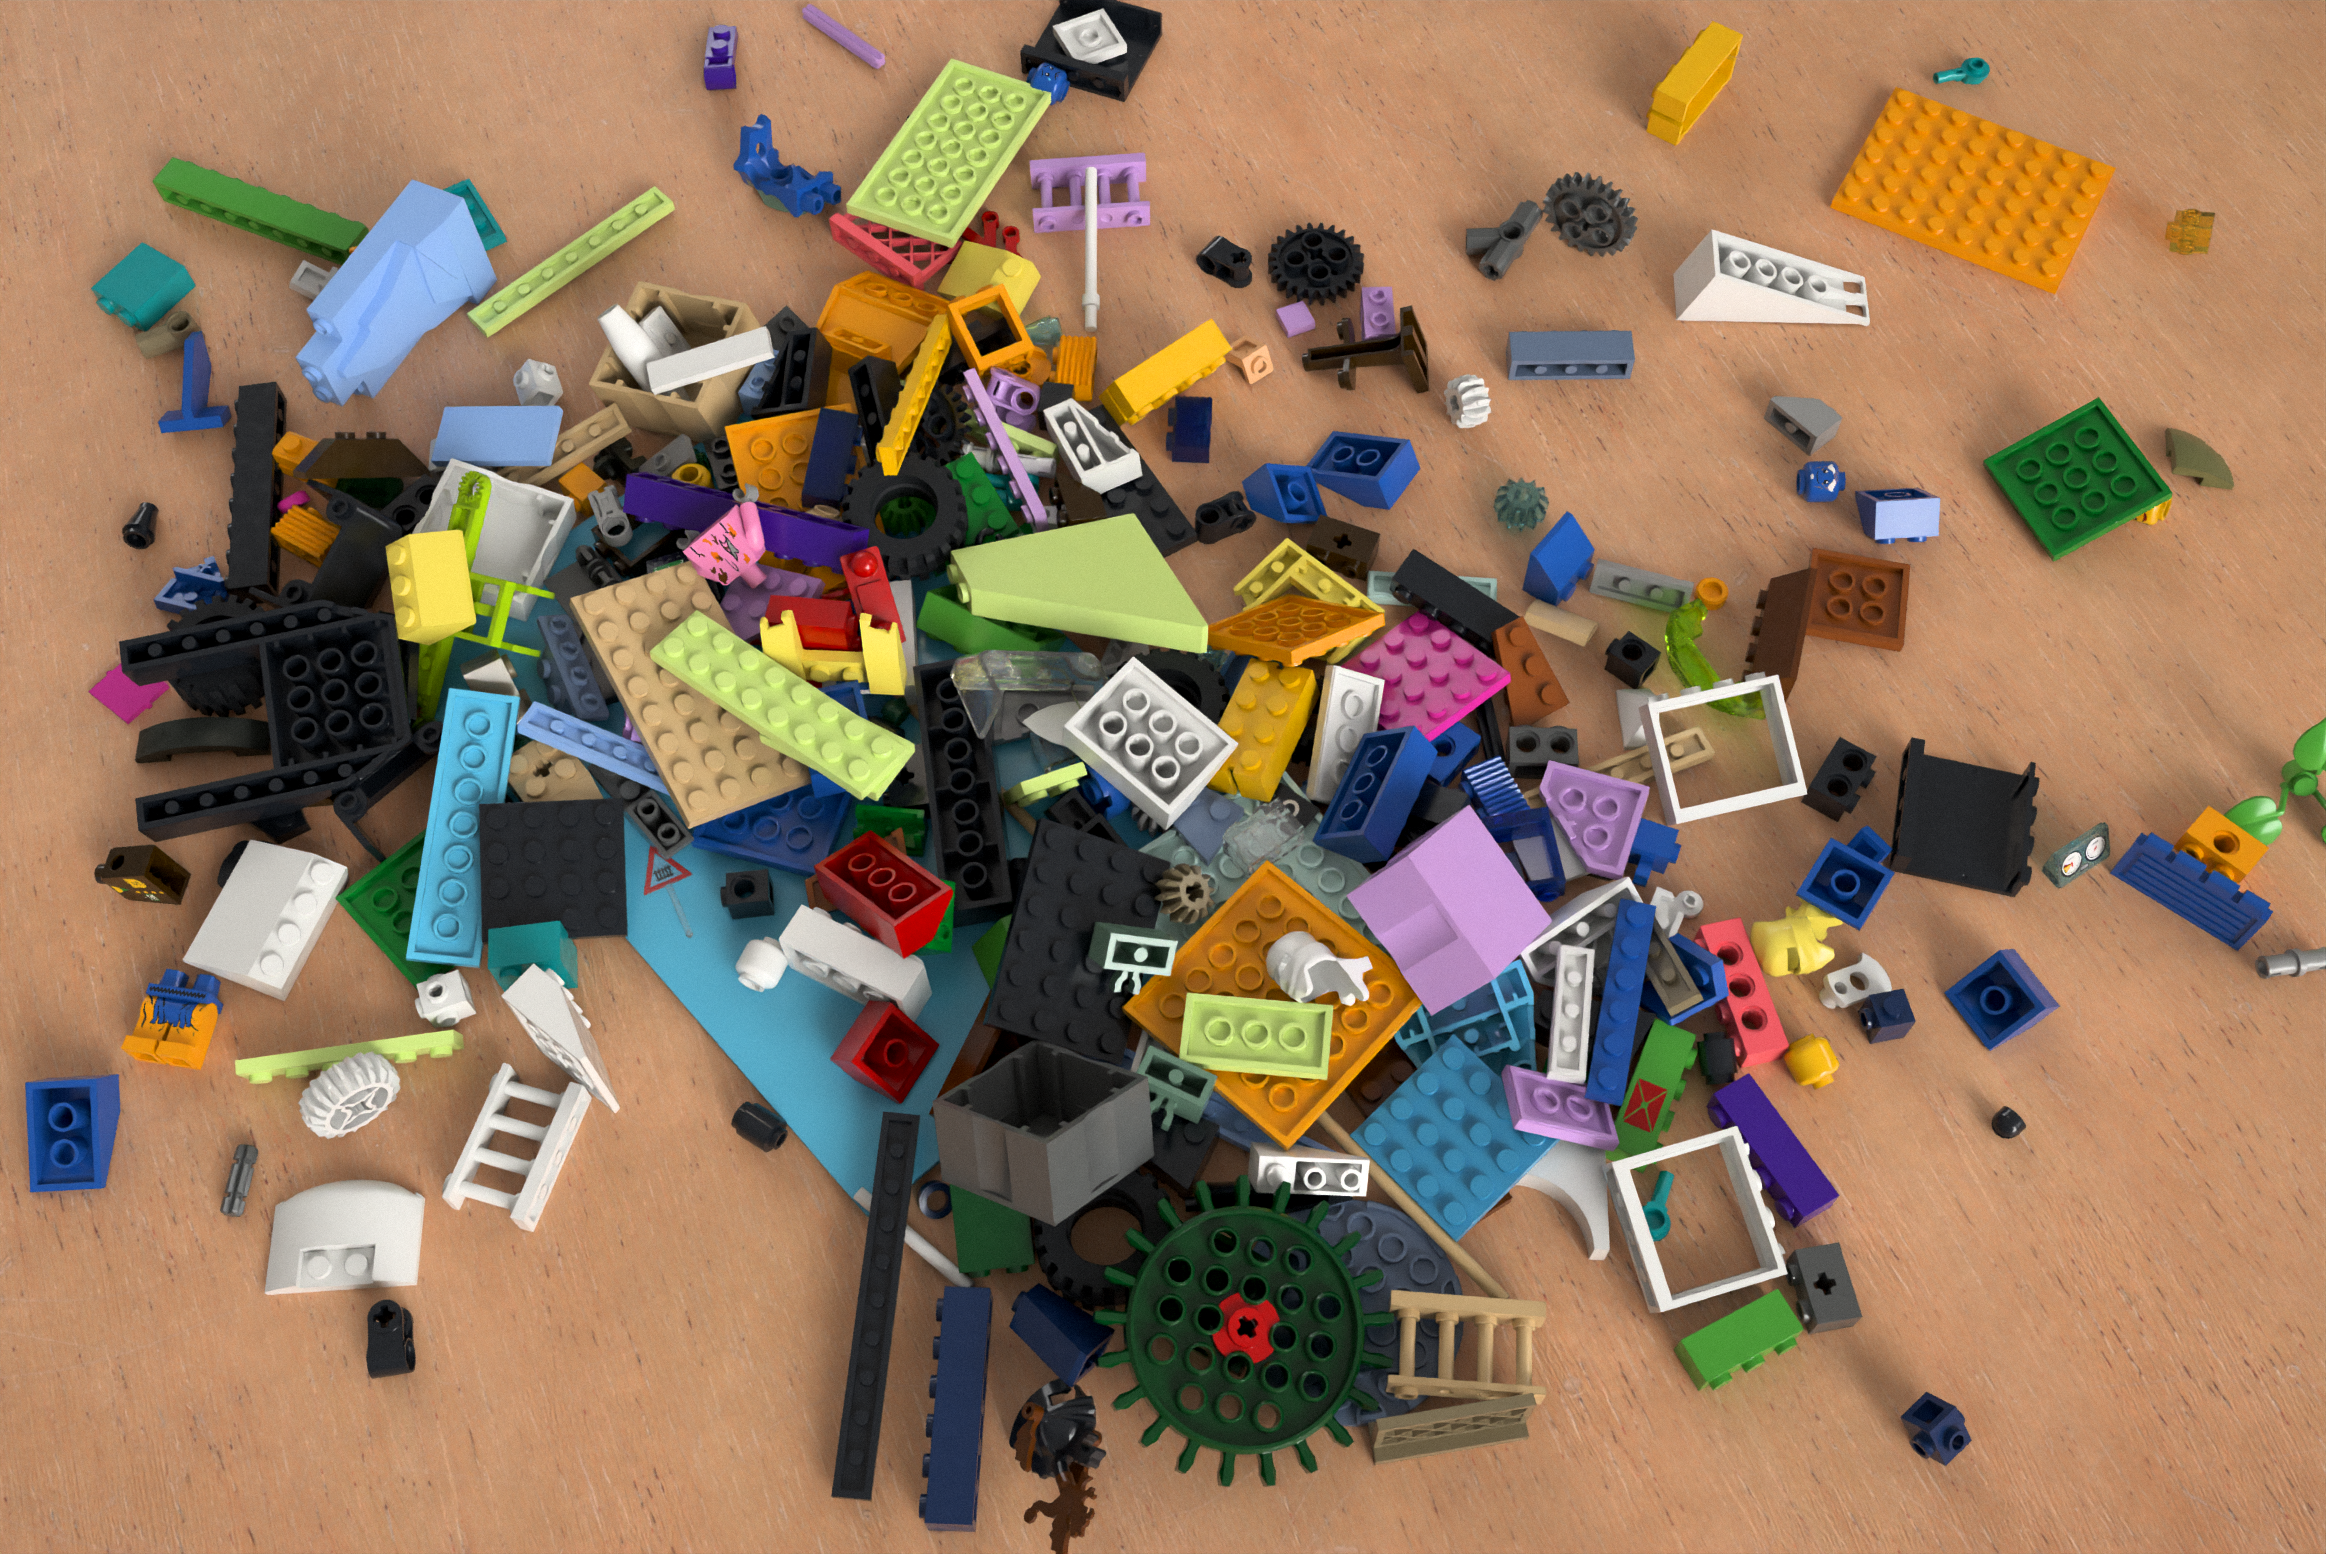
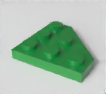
M972 452L945 465L952 472L953 479H958L966 500L968 531H966L967 539L964 548L976 546L975 537L979 531L985 528L994 529V535L986 536L983 539V544L996 542L995 536L997 534H1001L1005 539L1019 534V527ZM933 506L931 507L924 532L931 527L936 519V511ZM948 560L945 562L946 570H944L940 574H937L935 570L932 571L935 577H938L947 572V565L951 564Z

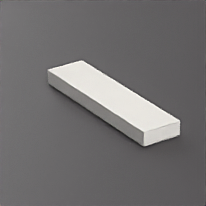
M764 326L646 363L650 389L654 395L775 357L770 332Z
M1563 944L1558 945L1546 1079L1582 1085L1585 1082L1595 949Z

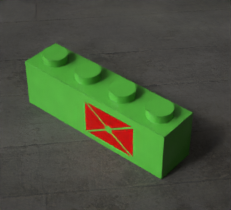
M1655 1018L1627 1087L1623 1103L1614 1121L1619 1145L1614 1151L1605 1150L1607 1159L1615 1162L1663 1147V1144L1657 1142L1661 1131L1668 1132L1675 1112L1669 1110L1672 1100L1679 1101L1687 1081L1681 1079L1684 1068L1691 1070L1697 1056L1698 1049L1692 1047L1696 1034L1673 1025L1669 1026ZM1647 1165L1633 1168V1170L1643 1174Z

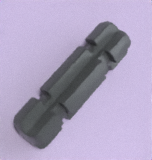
M240 1144L235 1149L233 1159L236 1160V1163L231 1165L224 1192L228 1193V1195L223 1197L220 1207L221 1213L226 1216L240 1217L243 1214L246 1202L242 1200L248 1195L254 1168H251V1165L256 1163L258 1149L255 1146Z

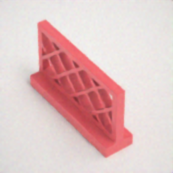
M837 212L829 218L833 240L888 278L924 291L923 283L956 257L963 245V242L958 240L955 246L947 251H935V244L938 243L914 237L911 234L910 237L893 238V231L899 230L881 224H872L870 220H868V224L855 225L852 221L861 217L849 213L842 216ZM889 232V239H876L872 236V233ZM931 245V252L914 253V246ZM910 246V253L897 254L893 251V247ZM931 260V264L923 271L914 265V261Z

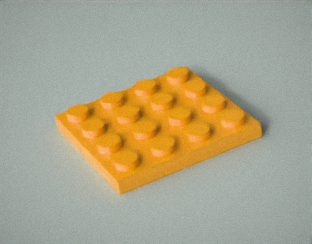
M1286 594L1208 625L1207 645H1210L1213 650L1227 649L1234 651L1236 655L1257 656L1258 660L1261 661L1274 660L1282 662L1283 666L1293 667L1301 665L1303 663L1302 660L1309 657L1326 654V650L1330 648L1346 646L1349 644V640L1370 636L1373 630L1385 626V619L1382 612Z

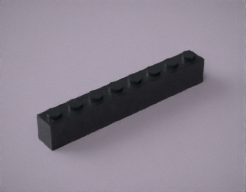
M277 382L239 386V396L234 403L237 423L233 425L236 448L232 449V459L235 468L234 473L230 475L233 488V498L229 499L232 522L227 527L230 539V549L226 551L229 576H225L224 583L229 595L239 596L242 602L248 598L253 600L255 604H262L264 602L248 593L250 587H254L277 598L279 596L281 547L272 535L271 528L275 527V524L279 523L280 518H282V513L277 505L283 500L284 473L280 469L279 463L274 459L272 451L286 434L287 399Z

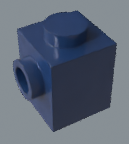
M1904 988L1869 995L1858 1011L1860 1023L1866 1032L1870 1044L1904 1038L1916 1022Z

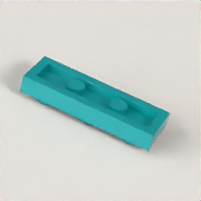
M469 178L443 189V191L464 198L485 251L507 242L503 231Z

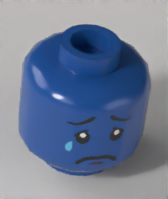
M1046 62L1040 64L1037 69L1033 67L1026 80L1032 88L1051 92L1050 106L1057 102L1062 103L1070 86V82L1067 81L1066 72Z

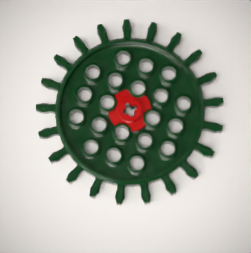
M1239 1175L1235 1180L1233 1188L1235 1206L1215 1209L1213 1206L1210 1189L1204 1180L1196 1182L1193 1185V1190L1200 1214L1185 1222L1179 1219L1173 1206L1165 1198L1158 1201L1154 1206L1158 1216L1168 1227L1169 1233L1154 1245L1141 1232L1131 1227L1123 1235L1124 1239L1131 1247L1143 1254L1145 1257L1136 1275H1131L1120 1268L1109 1266L1105 1267L1102 1273V1277L1111 1284L1120 1285L1129 1290L1125 1311L1119 1312L1103 1309L1095 1311L1092 1318L1093 1322L1104 1326H1123L1125 1350L1107 1352L1095 1360L1097 1368L1110 1369L1119 1364H1128L1136 1384L1130 1391L1119 1394L1110 1404L1113 1410L1127 1409L1137 1400L1144 1398L1150 1409L1157 1415L1155 1421L1143 1431L1138 1443L1143 1448L1150 1446L1159 1439L1167 1427L1185 1438V1445L1177 1457L1175 1471L1181 1474H1186L1191 1468L1200 1446L1220 1452L1217 1480L1218 1486L1230 1487L1234 1477L1236 1455L1256 1454L1259 1477L1263 1487L1276 1485V1470L1272 1452L1289 1446L1293 1448L1298 1463L1306 1474L1318 1470L1315 1456L1310 1450L1306 1438L1323 1427L1335 1443L1343 1448L1349 1447L1354 1441L1347 1429L1335 1419L1334 1415L1346 1399L1358 1408L1370 1412L1376 1411L1379 1403L1370 1394L1354 1386L1360 1364L1379 1370L1391 1368L1393 1359L1381 1353H1371L1363 1350L1364 1327H1382L1394 1322V1313L1384 1311L1363 1313L1357 1290L1376 1284L1384 1277L1381 1269L1367 1270L1357 1277H1352L1341 1259L1345 1252L1356 1246L1362 1235L1358 1230L1342 1236L1332 1247L1316 1232L1318 1225L1326 1217L1330 1204L1325 1200L1318 1203L1310 1210L1304 1223L1285 1214V1207L1290 1198L1291 1183L1285 1181L1281 1182L1273 1193L1271 1209L1250 1206L1248 1175ZM1224 1232L1231 1237L1233 1247L1229 1253H1222L1216 1249L1214 1245L1216 1233ZM1260 1241L1268 1246L1270 1255L1266 1262H1259L1252 1256L1251 1247L1254 1242ZM1297 1250L1304 1254L1306 1267L1303 1271H1296L1290 1266L1288 1258L1291 1251ZM1179 1261L1186 1266L1188 1275L1184 1282H1176L1170 1278L1168 1267L1171 1262ZM1216 1270L1223 1275L1225 1285L1221 1291H1213L1207 1286L1206 1275L1209 1271ZM1248 1279H1253L1261 1285L1262 1295L1257 1301L1248 1299L1244 1294V1283ZM1285 1288L1292 1289L1298 1294L1299 1304L1295 1310L1287 1309L1281 1302V1294ZM1323 1297L1331 1299L1336 1306V1313L1332 1319L1324 1318L1319 1312L1318 1304ZM1163 1300H1173L1178 1305L1179 1316L1175 1321H1167L1161 1316L1160 1305ZM1201 1309H1210L1215 1313L1217 1324L1213 1330H1205L1199 1325L1198 1314ZM1240 1322L1242 1324L1250 1323L1252 1328L1247 1332L1248 1335L1240 1336L1237 1333V1329L1241 1326ZM1277 1327H1284L1291 1334V1344L1287 1349L1278 1347L1273 1340V1333ZM1315 1336L1323 1337L1328 1343L1329 1350L1324 1358L1315 1356L1311 1350V1341ZM1157 1338L1165 1339L1171 1346L1170 1357L1165 1361L1156 1359L1152 1354L1151 1346ZM1195 1347L1204 1349L1208 1354L1209 1362L1204 1370L1195 1369L1190 1363L1189 1355ZM1234 1356L1241 1358L1246 1364V1373L1241 1379L1233 1378L1227 1369L1228 1361ZM1270 1366H1277L1283 1372L1284 1381L1279 1388L1271 1387L1266 1381L1265 1373ZM1308 1375H1314L1320 1380L1321 1391L1317 1397H1310L1304 1391L1303 1382ZM1186 1387H1193L1200 1394L1201 1401L1195 1410L1187 1409L1182 1404L1181 1394ZM1224 1396H1231L1238 1403V1413L1233 1419L1225 1418L1220 1412L1219 1404ZM1263 1405L1272 1407L1276 1413V1421L1271 1428L1263 1427L1258 1421V1410Z

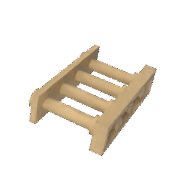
M1391 1290L1388 1312L1394 1313L1397 1320L1401 1322L1399 1375H1388L1385 1392L1394 1393L1396 1398L1404 1400L1417 1399L1418 1395L1493 1400L1533 1393L1536 1404H1542L1546 1396V1387L1532 1386V1331L1536 1330V1327L1541 1328L1546 1318V1302ZM1420 1318L1435 1319V1323L1439 1324L1438 1378L1415 1377L1416 1322H1419ZM1459 1321L1474 1322V1326L1478 1327L1477 1381L1454 1380L1455 1325ZM1497 1324L1513 1325V1329L1516 1330V1384L1493 1383V1328H1496Z

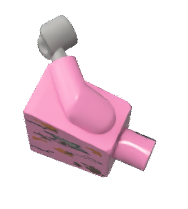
M745 483L746 495H744L743 490L737 488L732 493L736 501L742 502L740 508L736 504L701 534L696 530H685L688 539L679 538L676 544L678 548L684 550L683 553L692 562L693 568L697 571L698 575L715 582H720L725 586L740 576L751 589H754L767 577L755 564L766 551L755 504L759 492L754 485Z

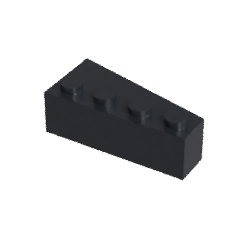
M1160 1107L1158 1112H1154L1151 1115L1154 1157L1142 1165L1152 1172V1175L1161 1183L1167 1184L1177 1192L1178 1196L1185 1201V1197H1192L1194 1193L1193 1185L1200 1181L1219 1142L1220 1125L1202 1117L1199 1123L1196 1124L1173 1113L1172 1123L1167 1132L1161 1129L1165 1119L1163 1115L1165 1109Z

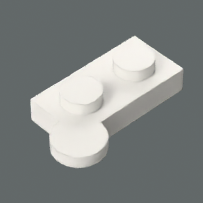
M1657 887L1650 905L1656 906L1655 917L1667 938L1677 934L1683 917L1688 919L1695 918L1703 909L1702 898L1699 894L1689 890L1683 891L1677 897H1674L1672 892Z

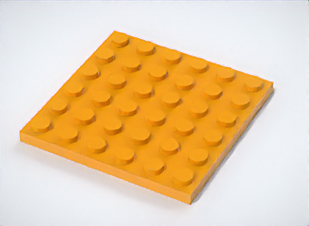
M1266 860L1175 953L1171 975H1154L1140 989L1139 995L1135 994L1122 1008L1123 1012L1172 1055L1179 1058L1187 993L1298 1002L1289 997L1267 972L1266 958L1268 951L1282 936L1294 931H1303L1311 934L1317 942L1327 946L1338 958L1359 959L1368 956L1373 969L1363 973V982L1369 991L1368 1000L1360 1001L1355 998V1003L1349 1006L1341 1003L1337 991H1332L1307 1002L1333 1005L1327 1080L1203 1069L1218 1076L1214 1090L1285 1151H1288L1423 1003L1391 957Z

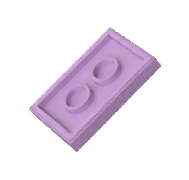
M1506 1065L1501 1072L1514 1129L1608 1151H1614L1619 1145L1609 1104L1584 1098L1587 1083L1582 1085L1546 1079L1547 1074L1511 1065Z

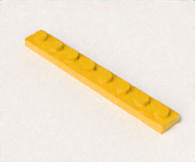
M948 314L935 315L931 327L927 328L925 341L921 342L918 357L913 360L912 371L906 376V384L903 391L899 392V401L896 408L892 409L889 424L884 427L883 438L880 443H877L876 458L879 463H882L884 476L898 475L952 344Z

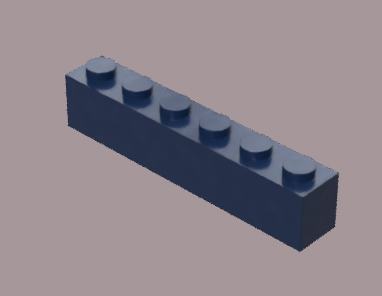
M945 1286L944 1298L937 1299L936 1321L942 1323L941 1335L934 1336L933 1360H938L937 1375H931L929 1384V1397L935 1399L934 1414H927L926 1438H932L931 1451L930 1453H924L922 1476L923 1478H928L927 1494H921L919 1500V1518L925 1519L924 1523L928 1530L976 1532L993 1295L990 1288Z

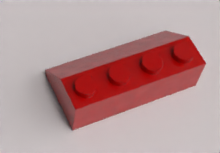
M871 830L814 865L824 898L903 959L933 940L953 896V890L950 886Z

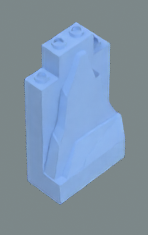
M412 179L306 309L316 332L295 358L302 369L303 376L308 379L313 388V394L319 400L325 403L332 402L343 407L352 394H363L374 399L425 332L436 328L467 301L479 305L497 281L496 275L464 198Z

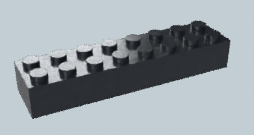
M979 654L913 666L938 879L955 882L953 928L1000 920L1013 913L1016 895L984 667Z

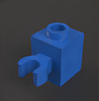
M1641 818L1627 861L1637 865L1632 881L1633 884L1646 887L1651 870L1664 874L1669 862L1676 863L1681 844L1675 843L1679 832L1678 829Z

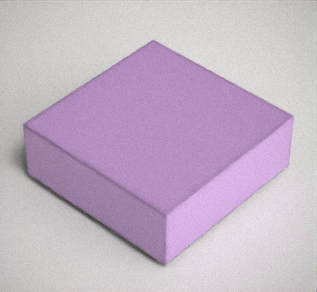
M1304 301L1276 309L1275 317L1287 338L1315 329V320Z

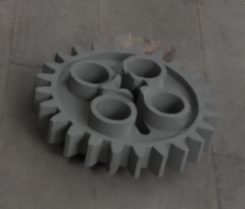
M1575 172L1573 177L1567 173L1563 179L1557 178L1543 200V203L1546 205L1543 212L1549 214L1545 221L1554 223L1551 231H1559L1561 233L1558 238L1559 240L1568 239V247H1572L1575 244L1580 252L1584 248L1588 249L1590 256H1593L1595 251L1601 257H1604L1606 252L1612 256L1617 250L1622 252L1624 247L1629 245L1637 230L1635 224L1638 218L1632 216L1636 209L1627 206L1630 198L1620 197L1622 189L1614 191L1611 189L1613 182L1610 181L1605 185L1602 183L1601 176H1598L1596 180H1592L1588 172L1584 178H1582L1579 172Z

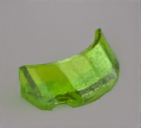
M1700 598L1671 611L1665 630V649L1672 671L1681 681L1684 688L1700 686L1701 691L1713 689L1712 683L1721 680L1693 642L1694 639L1702 636L1703 628L1700 623L1706 618L1708 613ZM1760 691L1705 703L1716 710L1730 715L1759 720L1766 718Z

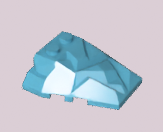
M1521 959L1511 962L1494 980L1432 1016L1424 1004L1419 1007L1394 1035L1396 1043L1417 1068L1454 1034L1501 1079V1072L1506 1065L1537 1071L1534 993Z

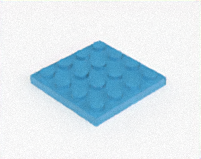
M1454 1034L1350 1135L1455 1242H1458L1560 1141V1139L1513 1128L1503 1080Z

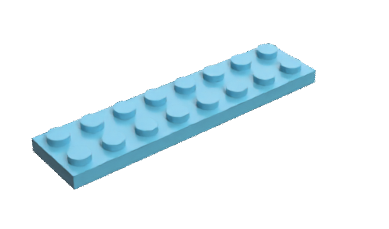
M449 688L407 947V961L480 968L484 944L482 943L479 804L505 803L520 697Z

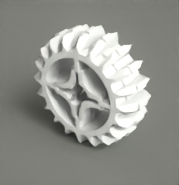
M372 1051L365 1055L361 1052L357 1053L353 1058L347 1056L342 1062L338 1064L333 1063L332 1067L327 1071H321V1075L317 1079L309 1082L310 1087L302 1092L303 1097L298 1102L300 1106L299 1111L307 1127H310L318 1137L325 1136L327 1139H330L337 1135L340 1138L347 1132L352 1131L355 1133L358 1128L367 1125L371 1120L377 1118L382 1111L388 1110L387 1105L395 1101L397 1098L396 1093L401 1088L399 1085L400 1079L397 1076L398 1073L382 1054L376 1055Z

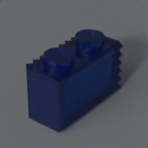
M1178 395L1175 397V408L1169 407L1168 426H1173V432H1167L1166 451H1172V462L1209 463L1212 398H1205L1204 396L1201 398L1198 396L1186 397L1185 395L1180 397Z

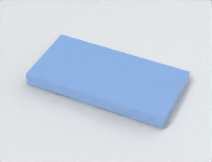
M559 405L445 407L431 462L436 467H447L451 458L474 466H551L563 410Z

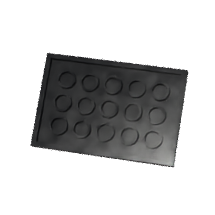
M1045 818L1038 819L983 1025L1029 1040L1045 1041L1095 1061L1121 1066L1132 1020L1123 1012L1122 1007L1135 994L1127 990L1130 982L1128 976L1121 985V992H1113L1109 988V984L1116 970L1104 969L1088 957L1095 922L1155 929L1161 901L1154 899L1157 895L1161 894V890L1155 884L1159 880H1164L1162 873L1170 868L1171 862ZM1139 973L1141 983L1144 973Z

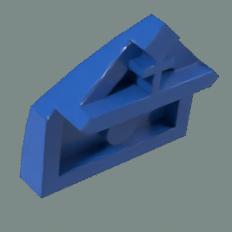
M214 556L204 558L205 564H199L195 567L184 569L177 566L172 568L175 578L170 579L153 599L157 609L179 614L186 607L191 612L197 609L194 602L203 599L206 604L212 603V596L221 595L225 602H228L229 594L226 591L223 577Z

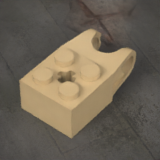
M536 740L529 742L512 753L508 787L520 802L604 799L590 772L578 757Z

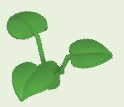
M2326 717L2305 731L2296 741L2293 748L2295 759L2287 762L2281 770V775L2285 782L2280 783L2282 790L2277 809L2272 798L2268 796H2254L2241 801L2223 816L2267 846L2282 831V823L2278 817L2282 816L2285 812L2289 791L2298 796L2312 794L2326 811V800L2317 789L2318 778L2316 777L2323 770L2326 771ZM2326 825L2321 830V835L2325 844Z

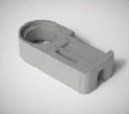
M610 485L604 487V492L598 493V490L590 492L588 499L605 542L612 547L626 545L632 539L633 531L627 515L623 512L619 502L616 487ZM621 525L625 527L624 531L619 535L613 536L608 534L609 530L614 526Z

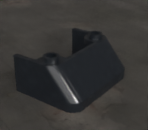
M308 479L306 484L329 501L326 508L328 519L341 527L312 584L300 579L292 580L283 587L278 598L254 587H250L248 593L274 609L322 599L349 608H372L389 576L385 546L406 536L407 531L396 520L353 496Z
M427 718L419 722L412 728L413 742L352 787L333 795L332 804L335 814L362 846L380 863L387 859V857L365 833L357 821L382 798L435 755L439 754L443 722L437 718Z

